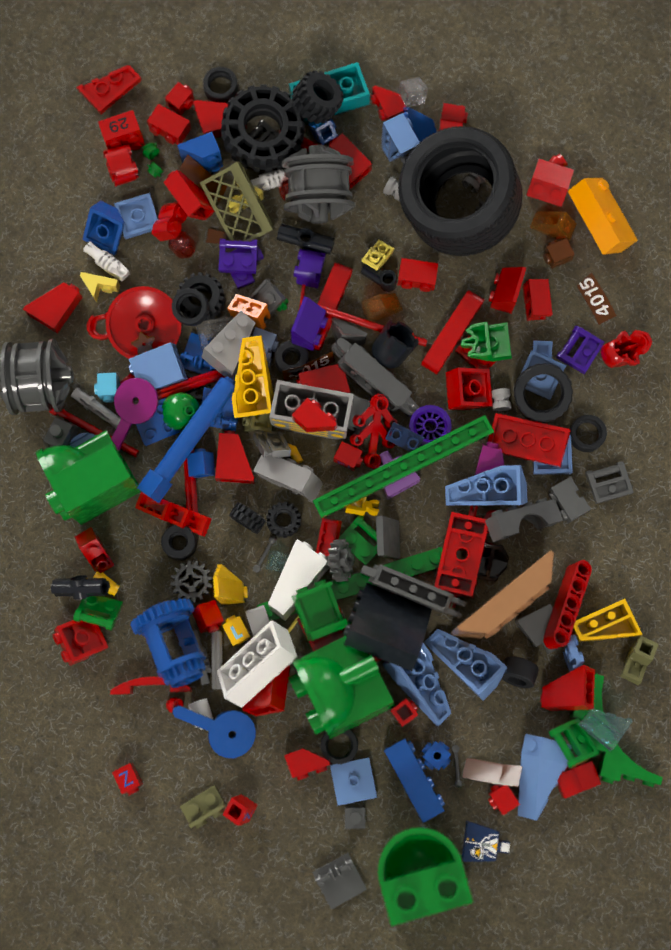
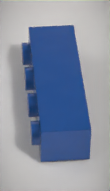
M404 738L384 749V752L421 821L424 823L444 812L442 806L445 803L440 794L436 795L432 788L435 785L431 777H426L422 771L426 768L421 759L416 760L413 754L416 750L410 740L406 741Z

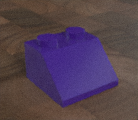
M305 296L291 329L292 344L313 351L315 345L318 346L321 341L322 335H320V331L322 328L325 329L328 318H326L325 309Z

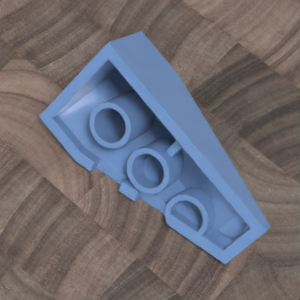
M502 465L445 486L446 506L522 505L528 503L527 482L521 465Z
M437 629L424 642L482 701L498 686L507 669L493 653L484 651L471 643L464 642L440 629Z
M525 734L521 752L522 771L519 784L518 802L520 805L518 806V816L537 821L549 800L550 792L558 784L557 780L561 772L565 771L568 761L555 740Z

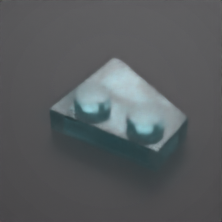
M592 709L587 712L579 726L609 751H612L633 720L616 717V714L603 713L601 710Z

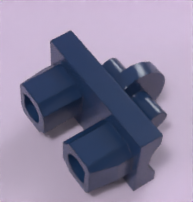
M393 422L385 439L411 452L420 447L424 437Z

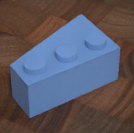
M403 113L383 122L381 147L389 162L410 153L419 144V140L412 130L413 126L410 119H406Z

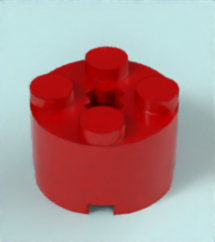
M122 144L103 150V156L107 159L106 166L115 187L139 178L135 161L131 162L132 152L129 144Z

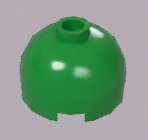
M178 392L169 395L162 404L163 421L173 430H183L200 407L199 402L188 393Z

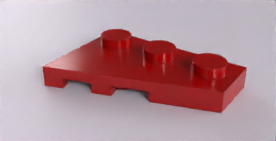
M130 65L110 72L108 76L101 79H93L91 83L84 86L81 84L76 88L100 114H103L141 82L142 79Z

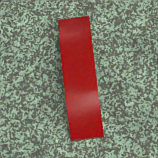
M160 677L137 678L114 687L110 690V695L133 694V686L165 685L163 678ZM170 685V692H192V688L188 685L171 688Z

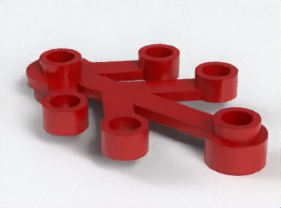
M375 394L370 400V407L361 415H355L352 420L355 426L362 427L365 425L366 420L373 415V420L359 434H353L350 437L352 445L360 446L363 440L371 434L369 451L364 457V464L372 469L378 468L381 464V458L376 454L378 436L380 435L383 439L382 445L385 448L391 449L395 446L392 442L387 445L388 440L385 438L388 432L381 423L382 415L387 429L391 428V421L398 424L397 420L388 411L389 402L383 394Z

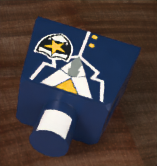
M466 821L461 858L463 862L496 861L497 852L509 853L510 841L499 840V831Z

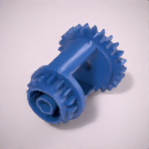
M187 598L156 604L145 610L143 614L138 615L137 618H134L130 624L135 635L142 634L145 636L157 667L158 677L163 678L165 685H171V688L181 687L198 680L204 675L202 671L206 669L203 662L206 657L199 648L188 620L189 615L195 609L191 600ZM175 629L179 645L184 652V656L174 660L171 659L162 633Z

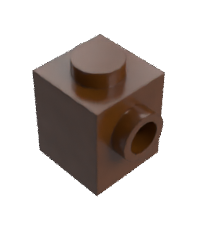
M566 238L558 242L554 240L548 243L543 258L545 263L549 264L551 269L572 261L575 254Z

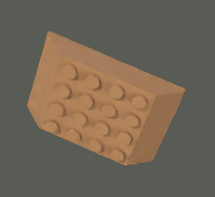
M550 550L450 634L455 637L473 639L485 637L487 639L498 632L503 625L510 622L519 612L532 604L533 600L549 589L547 585L552 580L553 552Z

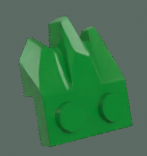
M488 322L475 323L466 329V332L471 337L462 339L461 347L472 349L468 351V357L491 362L512 359L507 322L488 325Z

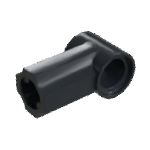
M367 264L363 265L361 274L378 284L383 291L391 292L396 288V274L393 271L386 270L383 267L377 271ZM387 278H390V279L393 280V281H392L391 283H389V284H387V283L384 282V280L387 279Z

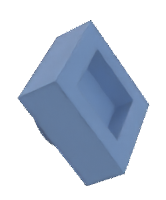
M534 340L533 351L552 359L553 341Z

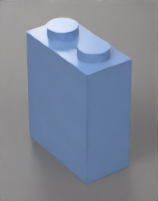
M171 342L129 359L131 374L135 375V378L147 380L156 390L188 379L176 345Z

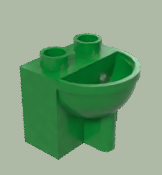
M107 430L76 447L57 445L46 449L41 448L36 451L38 461L53 488L45 496L53 511L57 515L60 514L64 521L73 518L83 525L141 492L137 489L139 484Z
M346 636L300 659L292 661L297 673L288 677L298 699L308 694L315 707L305 713L315 735L326 730L330 739L394 708V701L379 673L372 655L344 645Z
M411 828L395 835L384 847L378 863L377 876L391 926L473 903L460 855L452 842L443 834L429 828Z

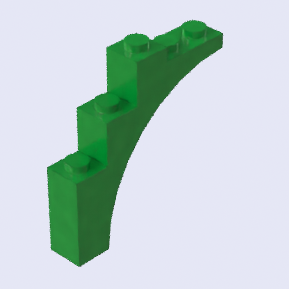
M595 674L594 709L571 710L570 718H579L582 725L585 726L586 723H589L587 733L599 754L600 751L602 752L597 771L598 776L602 777L601 781L611 784L614 781L620 782L621 774H623L622 779L633 782L635 778L643 780L642 784L654 788L655 784L661 785L663 777L648 772L634 763L621 750L612 737L602 707L604 676Z

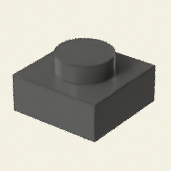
M365 807L345 808V829H365Z

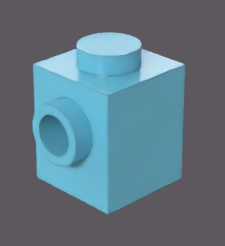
M98 373L97 383L94 384L95 395H98L103 402H114L115 393L119 387V376L117 373Z

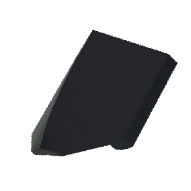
M485 542L477 579L496 582L498 577L505 571L509 556L503 545Z

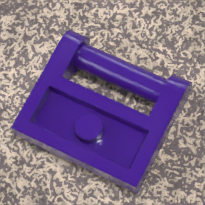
M220 238L219 272L256 274L258 240L228 241L225 238ZM226 248L251 249V253L226 252Z
M575 326L571 337L562 351L557 353L556 358L585 374L605 342L583 328ZM578 338H584L573 358L568 356Z

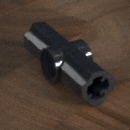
M282 223L277 235V240L297 245L301 249H311L329 255L332 252L335 238L314 233L309 228L300 229ZM303 237L310 238V240L307 242L302 241L301 239Z
M86 575L55 579L52 581L51 592L55 596H73V599L76 600L89 596H106L110 589V583L106 578H87Z

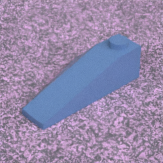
M423 643L413 671L387 661L383 663V666L401 689L436 726H439L451 714L445 693L440 688L438 682L439 675L438 672H435L432 664V655Z

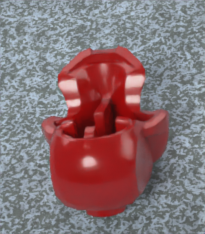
M640 330L633 331L630 336L626 331L620 332L616 339L601 347L602 360L610 368L624 365L636 366L640 364L639 355L647 353L650 349L652 339L647 332Z

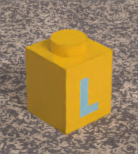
M233 615L224 620L225 624L222 626L233 647L251 639L240 616L236 617Z

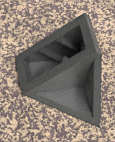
M333 318L331 329L335 341L339 338H344L352 345L354 343L360 346L365 344L367 333L338 318Z

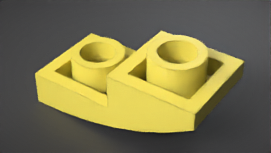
M378 240L373 248L371 247L362 258V262L378 271L393 254L394 248Z

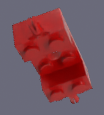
M470 505L468 515L451 512L434 587L453 594L455 598L468 597L474 599L483 550L489 533L485 522L486 519L476 517L477 505L475 507ZM460 549H465L468 552V556L464 560H460L456 556L457 551ZM451 602L449 607L452 605V608H456V604Z

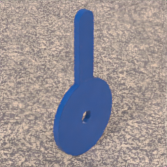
M180 705L173 708L172 713L176 718L207 730L210 746L222 757H240L254 743L256 735L254 723L241 711H225L213 720ZM235 731V736L230 738L228 736L229 732Z

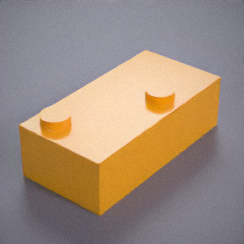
M584 178L568 190L570 197L603 255L621 253L638 241L609 190V184L605 179Z

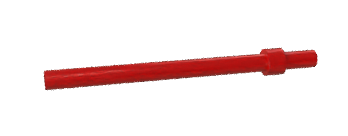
M320 305L326 310V315L381 332L384 328V325ZM412 333L415 339L418 338V345L425 347L427 344V339L415 336L414 333Z
M52 409L49 411V413L55 416L59 415L94 435L103 432L65 410L55 412ZM124 442L120 448L135 458L139 453L137 449Z

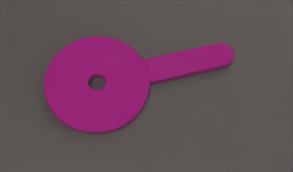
M128 379L118 387L115 393L114 405L121 420L112 436V440L118 451L131 425L147 422L153 417L158 408L157 391L145 379ZM136 397L139 399L137 405L134 404V398Z

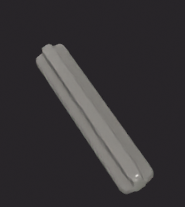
M215 631L212 633V689H222L217 670L222 667V631Z

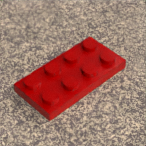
M495 413L492 424L494 433L489 435L488 441L499 444L498 447L502 449L503 455L561 468L571 432L570 429Z

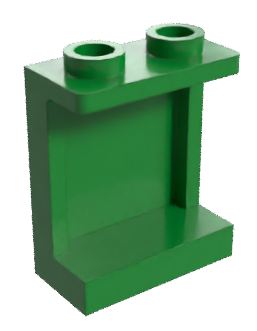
M325 579L314 583V588L309 590L307 586L296 590V595L291 596L308 641H313L346 628L348 624L347 619H343L332 591V581L326 583Z

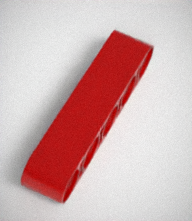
M334 263L319 299V306L323 305L335 310L338 309L352 275V268ZM326 315L328 322L325 329L322 328L320 331V335H322L321 341L318 346L315 345V350L321 351L334 318L332 316Z
M470 290L466 292L426 354L421 366L436 375L440 372L485 299Z
M586 560L573 563L566 569L543 638L544 644L548 649L552 650L565 646L570 640L592 572L591 565Z

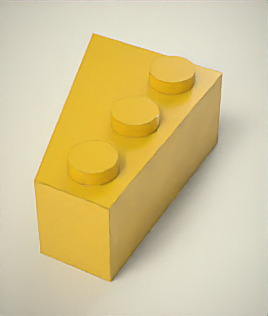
M626 599L576 620L572 634L576 635L578 642L643 635Z

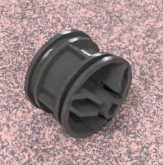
M325 145L309 146V154H307V149L304 148L284 159L282 167L286 168L284 176L288 178L289 193L285 195V200L288 203L284 204V210L297 213L298 217L311 221V223L323 224L328 223V213H330V220H334L354 209L355 202L350 201L353 198V193L349 191V175L352 174L350 166L354 164L353 158L341 155L339 151Z
M49 339L48 342L15 343L14 345L11 342H5L3 344L0 356V396L11 415H17L19 411L23 413L51 411L52 409L55 412H61L63 410L64 401L70 391L69 384L73 383L74 375L73 368L66 364L68 359L59 348L56 339Z

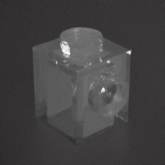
M417 77L401 81L398 93L401 95L405 106L410 107L425 102L428 88L421 78Z

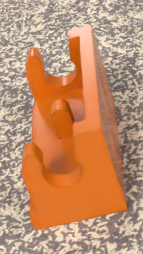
M236 294L227 307L232 319L240 311L244 312L255 322L254 328L257 327L264 330L266 328L264 318L270 319L267 303Z

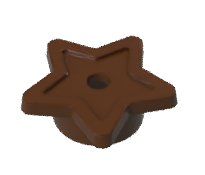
M140 332L139 337L132 341L131 345L137 348L138 355L153 349L152 343L155 337H148Z

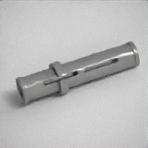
M79 387L74 389L71 394L72 398L84 405L86 410H91L115 429L117 428L121 420L119 416L96 401L93 395L89 396Z

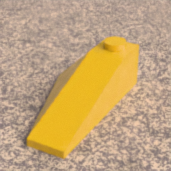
M262 335L242 338L238 360L239 365L235 377L236 382L232 394L234 418L270 414L274 392Z
M217 564L216 572L213 576L215 598L221 605L245 603V598H248L247 586H244V583L225 566Z

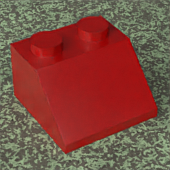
M539 159L526 196L562 207L574 170Z
M526 267L502 268L501 273L496 274L493 284L497 286L495 291L491 290L488 300L492 302L490 308L512 314Z
M458 367L445 372L448 410H469L493 406L490 369Z

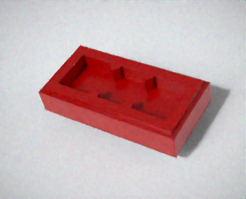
M322 518L316 548L317 554L320 552L326 557L329 555L328 548H331L330 543L333 540L339 539L342 521Z

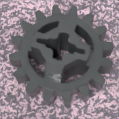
M346 539L333 540L330 543L331 548H328L329 555L327 556V565L331 568L330 574L333 573L332 578L336 579V582L349 581L353 572V561H355L354 554H351L352 548H349V542H346Z
M188 560L186 566L180 563L181 569L175 568L174 570L177 574L171 575L175 582L170 583V585L176 587L173 593H180L178 595L179 599L185 597L192 599L194 603H196L198 597L204 600L203 594H210L207 588H213L209 584L213 577H208L211 571L209 569L204 571L206 565L202 564L199 566L198 561H195L194 565H192L191 561ZM194 569L202 572L204 576H197ZM186 571V575L180 579L181 575ZM190 577L197 580V582L193 583L194 586L187 583V581H190ZM204 584L202 590L198 592L199 586ZM180 587L188 588L190 594L184 593Z

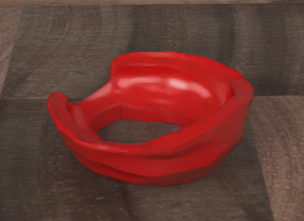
M107 312L98 316L92 315L87 322V331L94 339H109L107 333L99 334L96 331L97 321L106 319Z

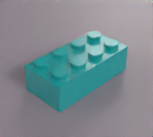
M358 62L324 73L329 74L332 79H335L337 85L341 87L340 91L343 92L342 106L334 115L369 105L370 93ZM301 80L289 83V94L291 100L293 95L292 92ZM307 118L303 119L305 124L311 123Z

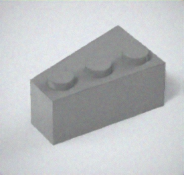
M240 311L204 348L202 358L224 377L228 376L232 379L239 363L242 338L251 336L255 322L244 312Z
M261 455L253 470L259 477L279 487L282 486L289 489L295 495L305 496L311 503L316 499L323 485V482L313 473L314 470L307 465L301 467L290 458L284 460L271 457V455H266V458H263Z

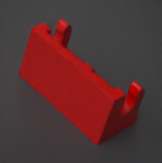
M528 279L523 285L527 321L543 320L548 316H552L548 279Z

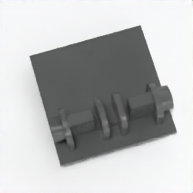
M349 853L312 872L331 909L367 890Z

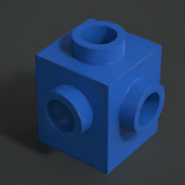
M434 741L432 744L428 742L422 750L424 753L422 758L425 759L423 763L431 770L434 768L437 770L440 768L445 769L451 761L449 759L451 754L448 752L450 748L442 741L439 743ZM435 752L441 754L440 759H434L433 755Z

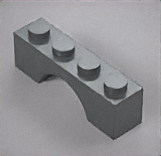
M546 498L536 501V504L528 502L521 505V508L517 506L506 509L507 512H503L502 509L492 512V517L485 520L492 541L496 542L507 539L519 533L521 519L532 523L537 530L563 521L556 500L547 501Z

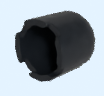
M390 320L373 342L372 355L383 367L389 369L398 368L418 346L419 340L414 338L412 335L414 331L400 321L396 324Z

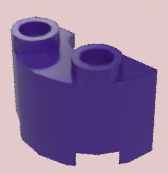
M299 249L298 260H300L299 266H295L293 277H297L296 284H305L309 287L318 288L326 253Z

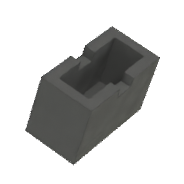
M571 477L551 487L548 491L550 493L548 494L549 499L556 500L563 521L566 520L568 524L591 510L584 497L579 498L576 493L579 489Z

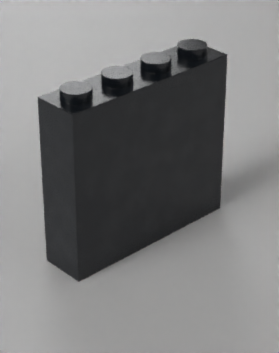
M366 583L364 590H359L352 609L353 612H351L347 622L349 624L346 625L343 635L346 636L344 645L413 671L421 651L432 609Z

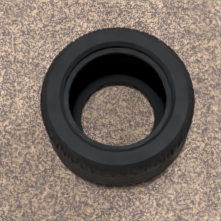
M455 126L436 131V133H432V135H429V137H426V139H423L422 142L420 141L414 147L411 153H409L407 160H405L400 172L398 194L405 216L418 236L428 246L441 253L453 256H470L491 249L492 246L501 242L509 234L519 217L522 206V187L512 157L506 147L496 137L484 130L468 126ZM461 173H475L484 177L491 184L493 189L487 202L472 215L460 219H446L438 215L436 209L438 192L442 185L451 177Z

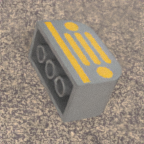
M277 380L269 417L271 425L283 430L318 437L346 439L354 394ZM307 398L311 401L314 399L322 406L321 410L326 414L329 412L337 419V428L335 431L306 432L292 420V414Z

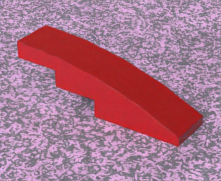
M142 491L135 506L138 510L181 528L187 526L192 532L204 537L212 520L210 517L164 498L160 503H157Z

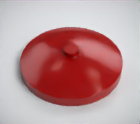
M147 286L133 287L119 294L111 303L106 315V332L113 347L128 359L137 356L138 350L131 345V342L139 337L140 332L148 337H155L152 343L153 349L170 342L176 345L181 335L182 323L173 315L172 298L159 289Z

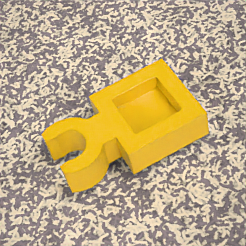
M366 496L346 506L345 513L364 516L365 512H368L372 516H377L379 509L373 507L378 508L380 501H366Z

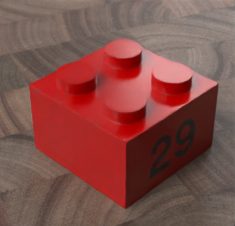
M133 110L98 121L107 149L122 144H129L130 149L135 151L145 145Z

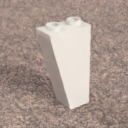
M298 539L294 543L268 602L270 610L284 621L296 609L291 597L297 594L296 590L306 586L308 590L313 588L314 583L318 582L329 569L327 565L328 558L320 552L317 554L312 550L313 548L305 541L302 543Z

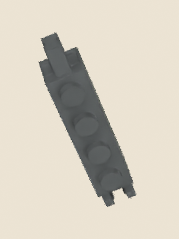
M344 338L337 339L332 345L333 353L340 358L338 361L339 368L372 397L375 394H383L388 399L389 412H395L399 409L410 417L418 409L419 406L410 397L412 392L408 387L397 380L393 373L386 370L375 358H372L362 346L357 343L352 345Z
M363 565L360 572L369 577L368 581L372 585L442 614L447 613L461 619L462 614L456 610L449 609V605L451 602L460 607H465L467 604L453 597V594L383 565H374L373 568Z

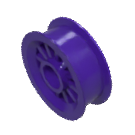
M426 405L418 408L413 413L409 423V430L417 434L423 432L421 434L423 437L427 435L420 445L421 447L435 440V435L439 438L450 433L451 420L442 408L435 405ZM431 423L435 426V429L428 431L425 425Z

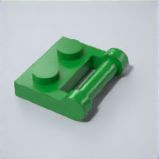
M359 515L339 539H346V542H349V548H352L351 554H354L362 564L367 565L377 554V545L373 547L355 529L359 526L376 542L377 532L364 521V517Z
M89 596L81 600L73 620L100 625L112 631L122 609L123 601L104 596Z
M579 718L548 732L551 738L554 737L568 761L567 765L569 768H573L599 754ZM561 733H564L577 757H574Z

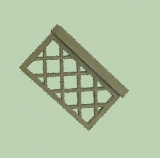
M241 161L200 182L230 241H235V231L245 233L243 241H252L275 229ZM229 171L234 176L232 185L223 182L225 173ZM211 181L219 183L217 192H210L206 184ZM222 184L231 187L229 198L219 195ZM234 188L242 191L243 197L241 202L231 199ZM218 197L228 200L225 210L217 207ZM230 201L240 204L238 214L228 212ZM243 205L250 207L252 211L250 218L240 216ZM227 214L236 217L234 227L226 224ZM239 218L249 221L246 231L237 228ZM251 223L259 224L262 232L258 234L250 233Z

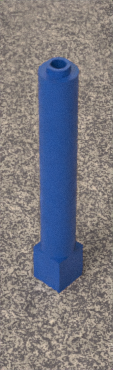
M228 376L225 378L220 377L155 470L150 469L137 489L157 503H160L172 486L170 483L171 479L233 394L234 380Z

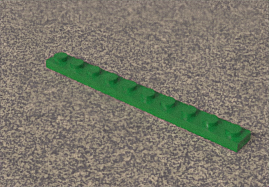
M486 415L314 499L313 503L322 519L493 434L494 430Z
M438 547L383 566L410 577L417 576L439 568L443 549ZM359 572L351 575L349 581H332L333 585L331 588L336 601L357 595L360 589L364 590L366 583L372 585L368 581L369 577ZM268 602L257 605V607L264 605L270 621L281 619L270 610ZM295 609L291 615L297 614V610Z

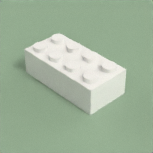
M271 620L217 670L225 699L242 708L297 658L287 629Z

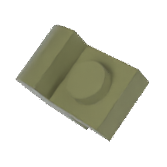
M640 635L626 656L625 665L620 677L639 685L642 682L647 666L653 661L658 643Z

